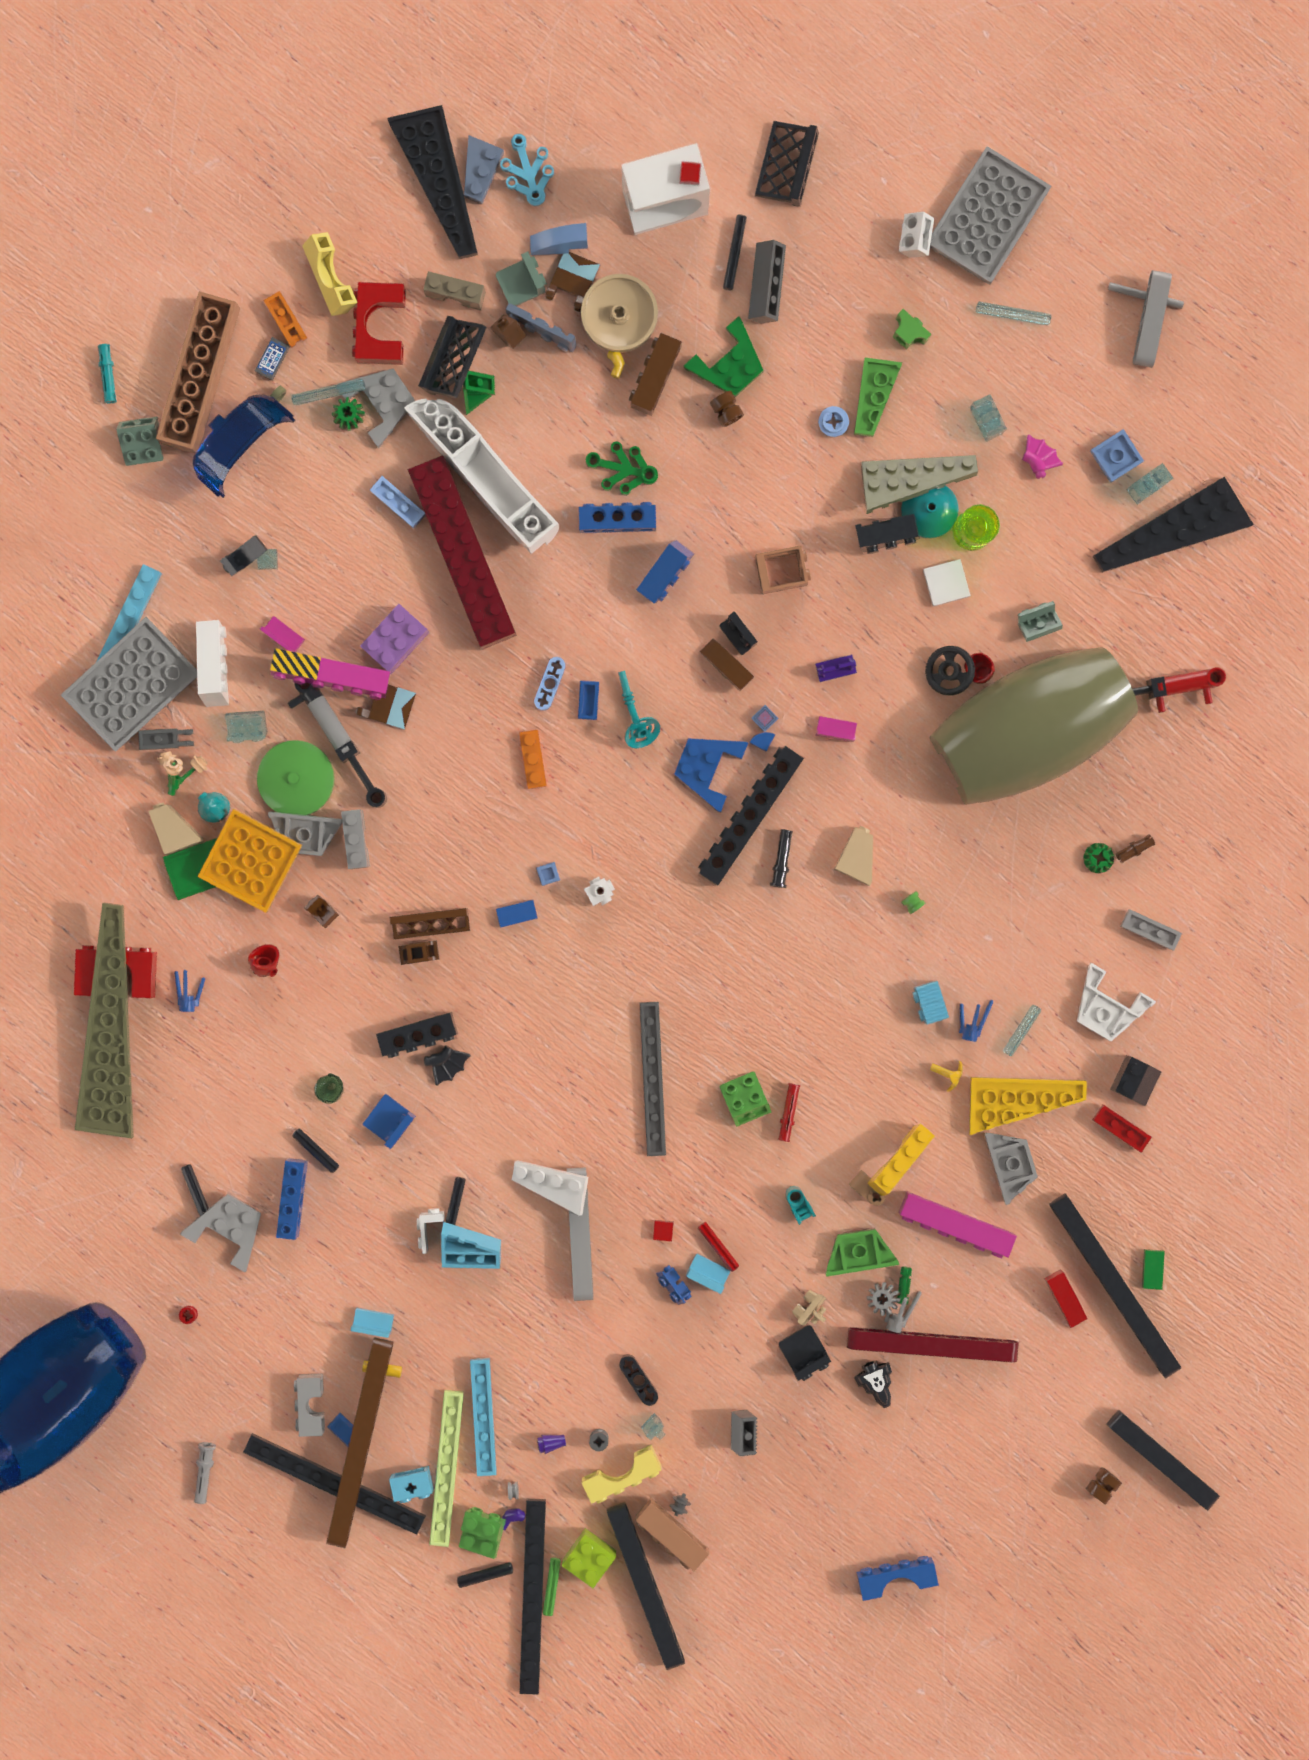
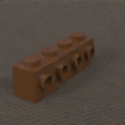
M660 333L659 338H654L651 346L653 352L651 355H647L644 366H646L644 373H639L636 381L638 387L636 391L632 390L629 397L631 408L650 416L653 415L682 347V341Z

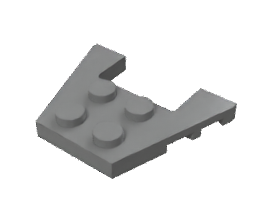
M394 368L336 385L345 399L346 397L351 399L361 391H364L384 422L368 432L378 448L383 445L388 435L393 432L398 422L406 415L407 412L404 407L415 402V399Z
M227 1193L203 1215L182 1230L180 1235L196 1243L204 1229L209 1227L240 1246L230 1264L246 1272L261 1212Z

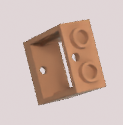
M801 545L755 555L762 595L804 587L811 580L810 571L805 568L804 563L807 561L806 551L802 550ZM796 554L801 581L770 586L765 560Z

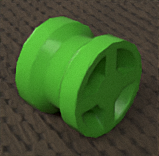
M917 891L901 902L907 906L909 914L914 913L925 904L924 900L918 897Z

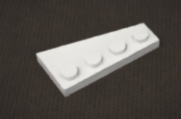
M519 1160L515 1161L512 1175L514 1182L579 1216L582 1215L589 1177Z

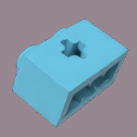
M429 1466L391 1474L389 1479L394 1502L406 1503L415 1497L424 1499L429 1497L434 1490ZM409 1483H412V1485L415 1486V1489H412V1486H409Z

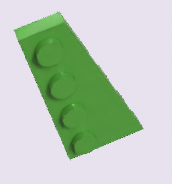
M864 358L854 435L874 436L903 362Z

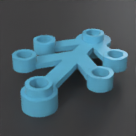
M515 134L511 139L512 148L518 151L523 169L513 165L508 158L502 159L500 166L503 171H509L526 180L529 188L519 184L514 176L506 179V185L508 189L516 190L526 195L529 204L539 206L545 201L544 189L549 179L554 176L553 167L545 165L542 170L543 176L538 185H536L535 177L544 160L548 158V150L545 147L538 148L537 157L531 167L525 150L527 146L526 138L522 134ZM516 139L522 140L520 144H517L515 141ZM545 151L546 155L540 156L539 153ZM507 162L510 165L509 167L505 168L503 167V164ZM550 169L552 172L551 174H546L545 171ZM512 180L515 181L513 186L508 184ZM538 193L539 197L533 198L532 195Z

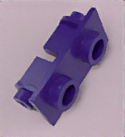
M853 655L815 664L820 682L857 673L856 661L853 659Z

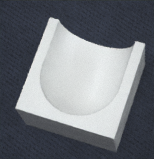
M697 143L621 164L622 192L635 235L708 215L710 186ZM682 161L701 163L699 185L679 183Z

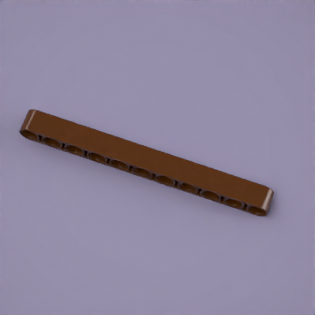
M374 1337L327 1537L326 1544L341 1548H346L394 1341Z

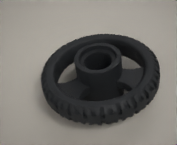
M944 646L937 649L931 654L926 663L925 674L929 685L933 690L943 695L952 696L962 693L974 679L975 665L973 659L967 651L957 646ZM957 654L961 655L966 661L968 672L963 673L961 666L954 662ZM941 655H944L946 661L940 664L938 668L939 673L933 674L935 661ZM952 665L954 672L948 676L946 670ZM944 679L950 681L958 680L960 682V686L953 689L943 688L940 684Z

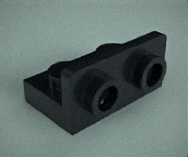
M735 611L719 625L740 655H744L758 643Z

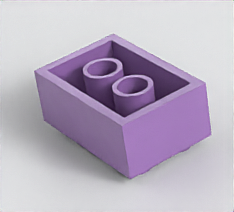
M398 604L360 647L392 674L430 632L405 608Z

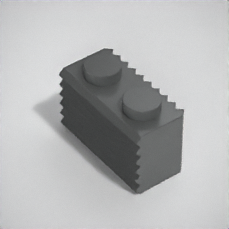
M748 1410L732 1411L731 1450L739 1456L756 1455L757 1453L756 1420L758 1418Z

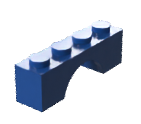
M920 1556L914 1561L901 1560L898 1564L894 1565L886 1563L874 1569L866 1567L857 1572L863 1601L881 1598L885 1586L896 1578L910 1579L919 1589L939 1586L932 1557Z

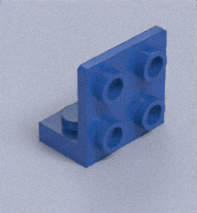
M385 1094L363 1122V1125L386 1142L384 1145L391 1149L416 1116Z

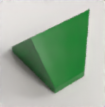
M468 371L463 383L466 415L492 395H495V379L493 375Z

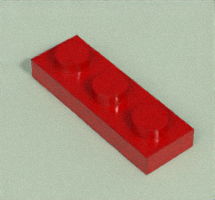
M1102 1104L1092 1119L1140 1153L1143 1152L1152 1138L1104 1104Z

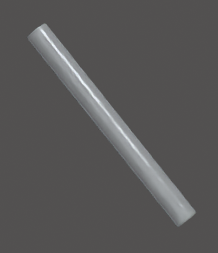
M1111 282L1108 286L1110 291L1145 299L1146 291ZM1168 298L1166 305L1182 309L1184 301Z

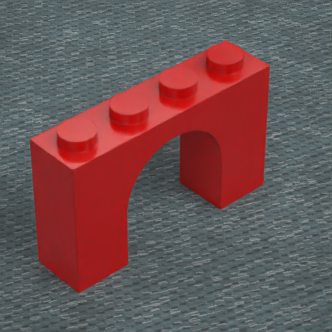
M358 282V288L354 289L357 307H354L353 316L356 319V326H353V338H356V343L352 346V357H355L357 363L403 365L404 345L402 341L373 338L367 332V321L369 316L377 309L405 308V285L401 283Z
M82 945V949H76L74 995L91 996L97 951L92 945ZM125 947L126 964L132 972L131 998H155L157 952H151V948H140V951H132V947Z

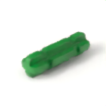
M907 1266L901 1267L900 1274L902 1277H900L898 1288L900 1295L897 1296V1298H900V1302H897L898 1304H902L905 1297L909 1300L907 1294L910 1292L911 1279L909 1277L912 1276V1268Z

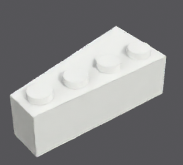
M219 620L196 622L198 695L206 707L229 705L225 657L227 656V648L224 644L226 628L222 626Z

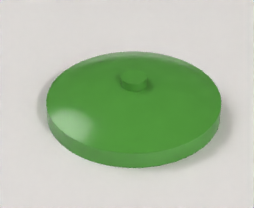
M292 740L274 746L263 757L257 772V785L260 795L265 803L276 812L300 815L313 814L326 804L334 788L335 776L329 758L321 749L304 741Z

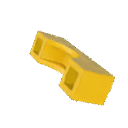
M921 1123L914 1125L903 1138L902 1144L895 1154L878 1169L867 1184L881 1196L888 1195L935 1135Z

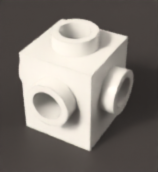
M600 877L590 881V886L584 889L593 906L598 903L604 905L612 900L611 896L614 895L612 891L615 890L610 879L606 881L605 878L600 879ZM600 887L604 889L602 895L597 893V889Z

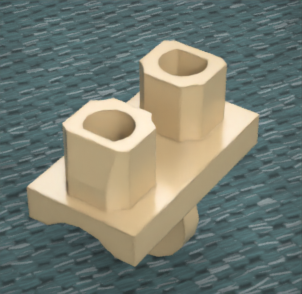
M809 1290L804 1296V1299L810 1303L809 1307L805 1309L798 1304L792 1311L796 1318H798L797 1322L801 1325H806L811 1318V1322L814 1325L818 1320L822 1322L826 1320L823 1314L827 1309L823 1306L819 1309L826 1298Z

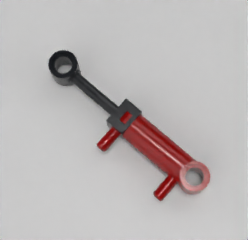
M1215 667L1173 676L1152 678L1146 681L1147 686L1132 689L1135 696L1149 694V699H1156L1158 712L1162 713L1166 711L1163 697L1203 690L1205 704H1212L1210 688L1222 685L1226 680V673L1223 669ZM1212 673L1218 677L1216 683L1211 680Z

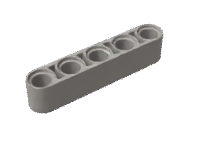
M1152 270L1150 273L1133 356V365L1150 368L1154 366L1172 279L1171 273Z

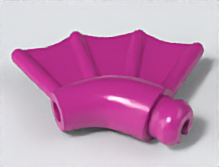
M1029 434L1027 435L1026 452L1022 460L1031 466L1033 474H1035L1037 479L1045 478L1046 470L1063 465V462L1057 457L1056 449L1050 448L1044 439L1038 440Z

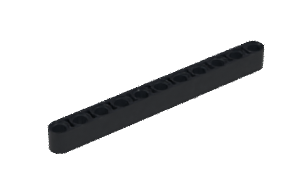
M1064 1193L1049 1203L1051 1209L1163 1377L1166 1379L1180 1370V1364L1070 1198Z

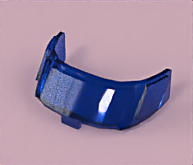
M262 394L248 397L225 418L218 414L208 425L213 431L193 456V468L197 478L217 497L221 496L224 498L223 483L236 461L268 429L279 423H294V415L274 397Z

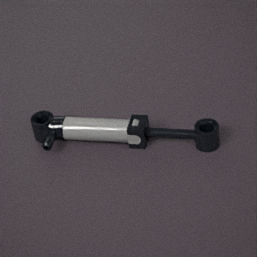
M294 683L300 695L288 702L289 707L294 708L305 701L343 763L347 761L351 763L368 791L366 795L367 803L375 808L383 807L387 802L386 793L374 787L355 757L360 754V751L347 734L320 689L312 686L311 683L307 689H302L301 684ZM375 793L381 794L382 798L379 803L372 801V796Z

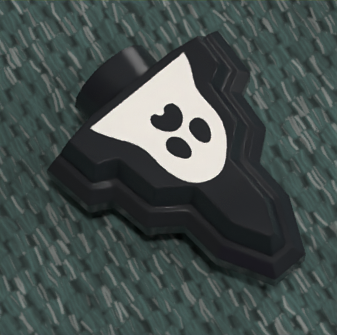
M871 1361L862 1366L863 1371L854 1377L858 1386L865 1389L866 1393L872 1394L879 1405L883 1408L889 1407L891 1405V1394L889 1391L891 1384L890 1374L892 1373L890 1363L877 1364L876 1361Z

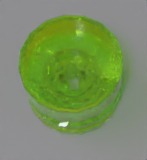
M982 504L973 505L958 516L954 522L952 529L953 538L957 545L965 550H980L997 536L1000 528L999 518L989 506Z

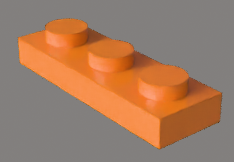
M538 729L519 732L528 789L547 787Z

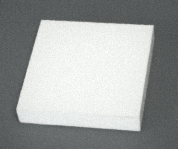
M961 559L923 569L933 607L971 596Z

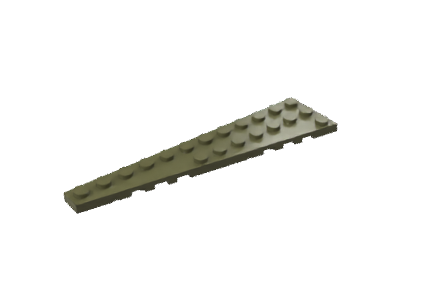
M104 902L102 903L75 1130L132 1139L134 1134L124 905Z

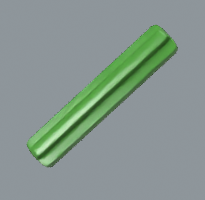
M555 1557L550 1559L543 1615L552 1616L554 1612L561 1562L559 1558Z

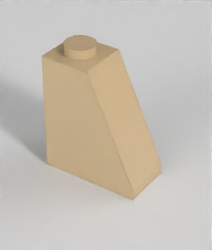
M159 803L153 806V810L148 811L165 855H170L204 842L203 837L171 805Z
M860 826L853 829L834 869L870 886L872 883L873 835L869 834V829Z

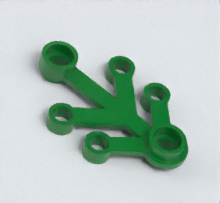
M618 441L611 444V451L617 455L622 464L601 459L600 455L596 452H590L585 459L586 465L591 469L602 467L619 472L610 478L602 480L601 486L605 491L611 490L614 484L630 475L638 477L629 483L621 484L620 492L625 496L629 495L631 490L643 483L652 485L658 479L657 469L646 464L641 455V450L637 446L631 447L629 454L631 458L636 459L640 469L632 467L622 450V444ZM619 445L620 449L618 451H615L613 449V446ZM632 450H638V455H632ZM592 458H595L597 460V463L591 464L590 460ZM648 472L652 474L650 479L645 477V474ZM606 481L611 483L608 488L603 485ZM624 486L629 487V491L623 492L622 488Z

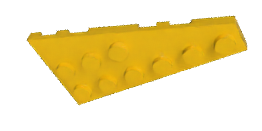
M970 1077L969 1135L1085 1101L1087 1097V1081Z

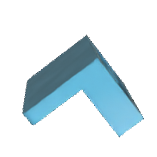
M696 1254L686 1276L721 1294L730 1270L700 1254Z
M356 1308L350 1331L388 1338L391 1334L395 1314Z

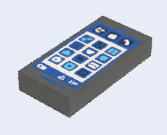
M272 337L255 372L273 381L290 346Z

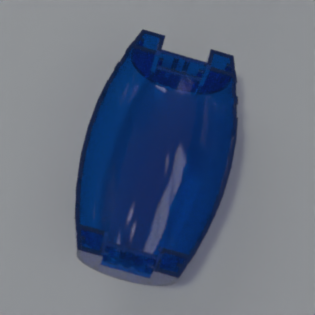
M93 1302L69 1311L26 1336L0 1358V1493L20 1486L43 1474L72 1454L105 1423L133 1385L146 1360V1351L135 1330L112 1308L102 1303Z

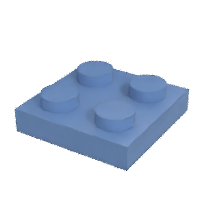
M1124 429L1090 450L1110 483L1144 462Z

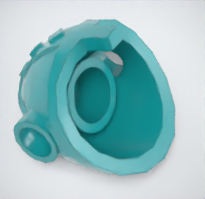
M204 792L198 797V812L205 821L211 823L220 822L229 814L230 802L223 794Z

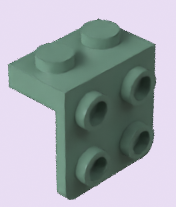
M528 251L521 254L522 261L496 273V278L508 304L511 303L518 306L545 293L544 285L547 284L542 273L538 274L536 269L539 267L534 256H530Z

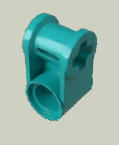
M791 1186L786 1190V1199L799 1225L805 1219L816 1216L809 1201L806 1200L799 1187ZM798 1192L800 1196L797 1200H791V1193Z

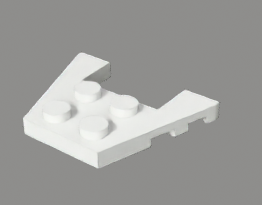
M1090 963L1077 1022L1105 1039L1112 1041L1149 1007H1152L1156 1001L1139 992L1130 1009L1097 990L1106 971Z

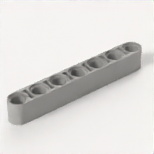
M586 1167L567 1168V1172L587 1176ZM586 1189L582 1215L579 1216L569 1211L574 1301L593 1300L588 1189Z

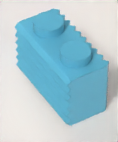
M938 981L914 987L915 992H912L915 1003H919L921 1010L918 1011L921 1022L924 1021L928 1025L949 1018Z

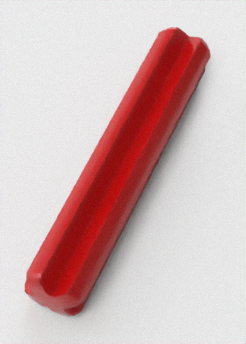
M707 1222L700 1224L698 1230L731 1272L735 1271L739 1267L737 1261Z

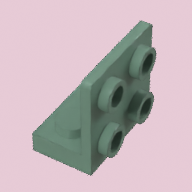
M158 417L119 422L116 431L126 466L163 461L160 442L156 439L159 426Z

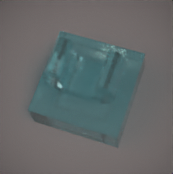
M655 1413L641 1426L645 1436L650 1440L655 1436L661 1440L666 1435L663 1432L664 1425L660 1417Z

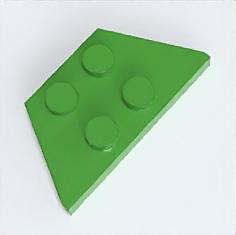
M875 1228L837 1234L825 1274L828 1277L899 1265V1261Z

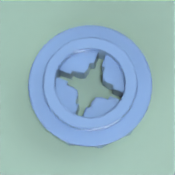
M831 406L822 411L818 424L820 430L826 436L835 438L843 435L847 430L849 417L842 408ZM832 414H834L835 420L839 421L835 429H833L832 424L828 423V421H831Z

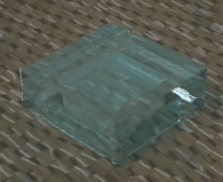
M267 549L264 554L257 558L259 570L278 569L277 549Z

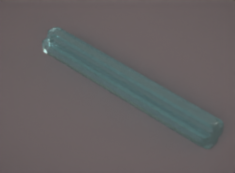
M980 301L976 305V312L1044 325H1049L1051 322V314Z
M362 379L293 394L291 398L294 405H301L364 390L365 382Z

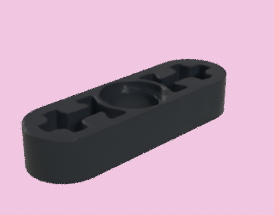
M626 1354L622 1356L619 1364L621 1371L641 1401L647 1406L654 1405L658 1400L656 1388L633 1355ZM625 1360L633 1361L631 1366L634 1372L631 1374V1376H629V1374L631 1373L630 1368L628 1366L624 1367ZM636 1375H642L644 1383L636 1385L633 1378ZM647 1384L649 1385L647 1387V1391L650 1394L654 1393L653 1400H650L649 1398L645 1399L646 1392L643 1388H645Z

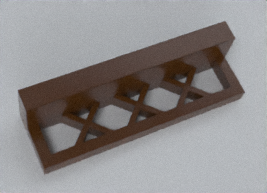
M468 908L390 917L394 940L470 931ZM464 916L466 928H457L452 924L456 917ZM438 919H443L448 923L444 930L439 931L433 926ZM419 921H424L429 925L423 933L414 928ZM404 923L410 929L405 935H398L397 924Z

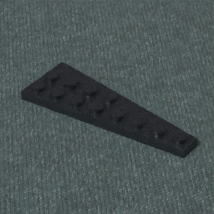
M439 105L387 118L395 137L459 259L478 255L443 106Z
M1224 476L1092 557L1103 573L1249 528L1254 524Z

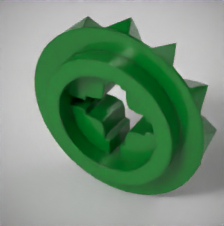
M1094 843L1085 850L1083 860L1085 866L1091 872L1104 873L1110 870L1114 864L1115 855L1106 844ZM1102 851V857L1106 861H1100L1097 864V859L1092 855H1099Z

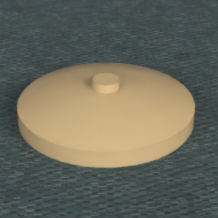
M627 274L608 275L595 282L585 294L581 307L582 323L589 338L599 347L612 352L631 351L643 345L654 332L658 319L657 302L650 288L640 279Z

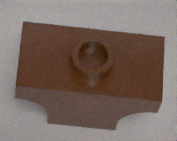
M504 314L490 327L512 349L527 336L515 319Z
M437 940L398 946L401 965L440 959Z

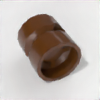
M732 391L722 393L710 402L714 412L719 414L718 420L722 427H727L744 416L740 406L735 404L736 398Z
M1101 1467L1096 1474L1097 1479L1091 1480L1086 1490L1106 1505L1112 1497L1111 1492H1116L1122 1482L1107 1469Z

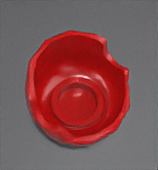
M974 653L971 655L975 665L973 682L976 684L986 683L993 677L995 672L994 663L988 655ZM965 662L964 669L966 672H968L967 664Z

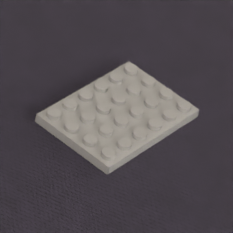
M986 146L933 231L930 248L990 285L1052 186Z
M145 617L65 690L61 696L116 752L197 678V669L148 617Z

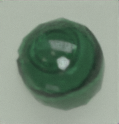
M332 1073L320 1077L314 1087L315 1096L320 1102L325 1104H332L340 1100L344 1093V1085L340 1077Z

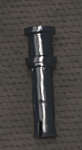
M781 829L776 865L772 867L774 873L770 886L787 888L785 882L789 872L787 865L793 831Z

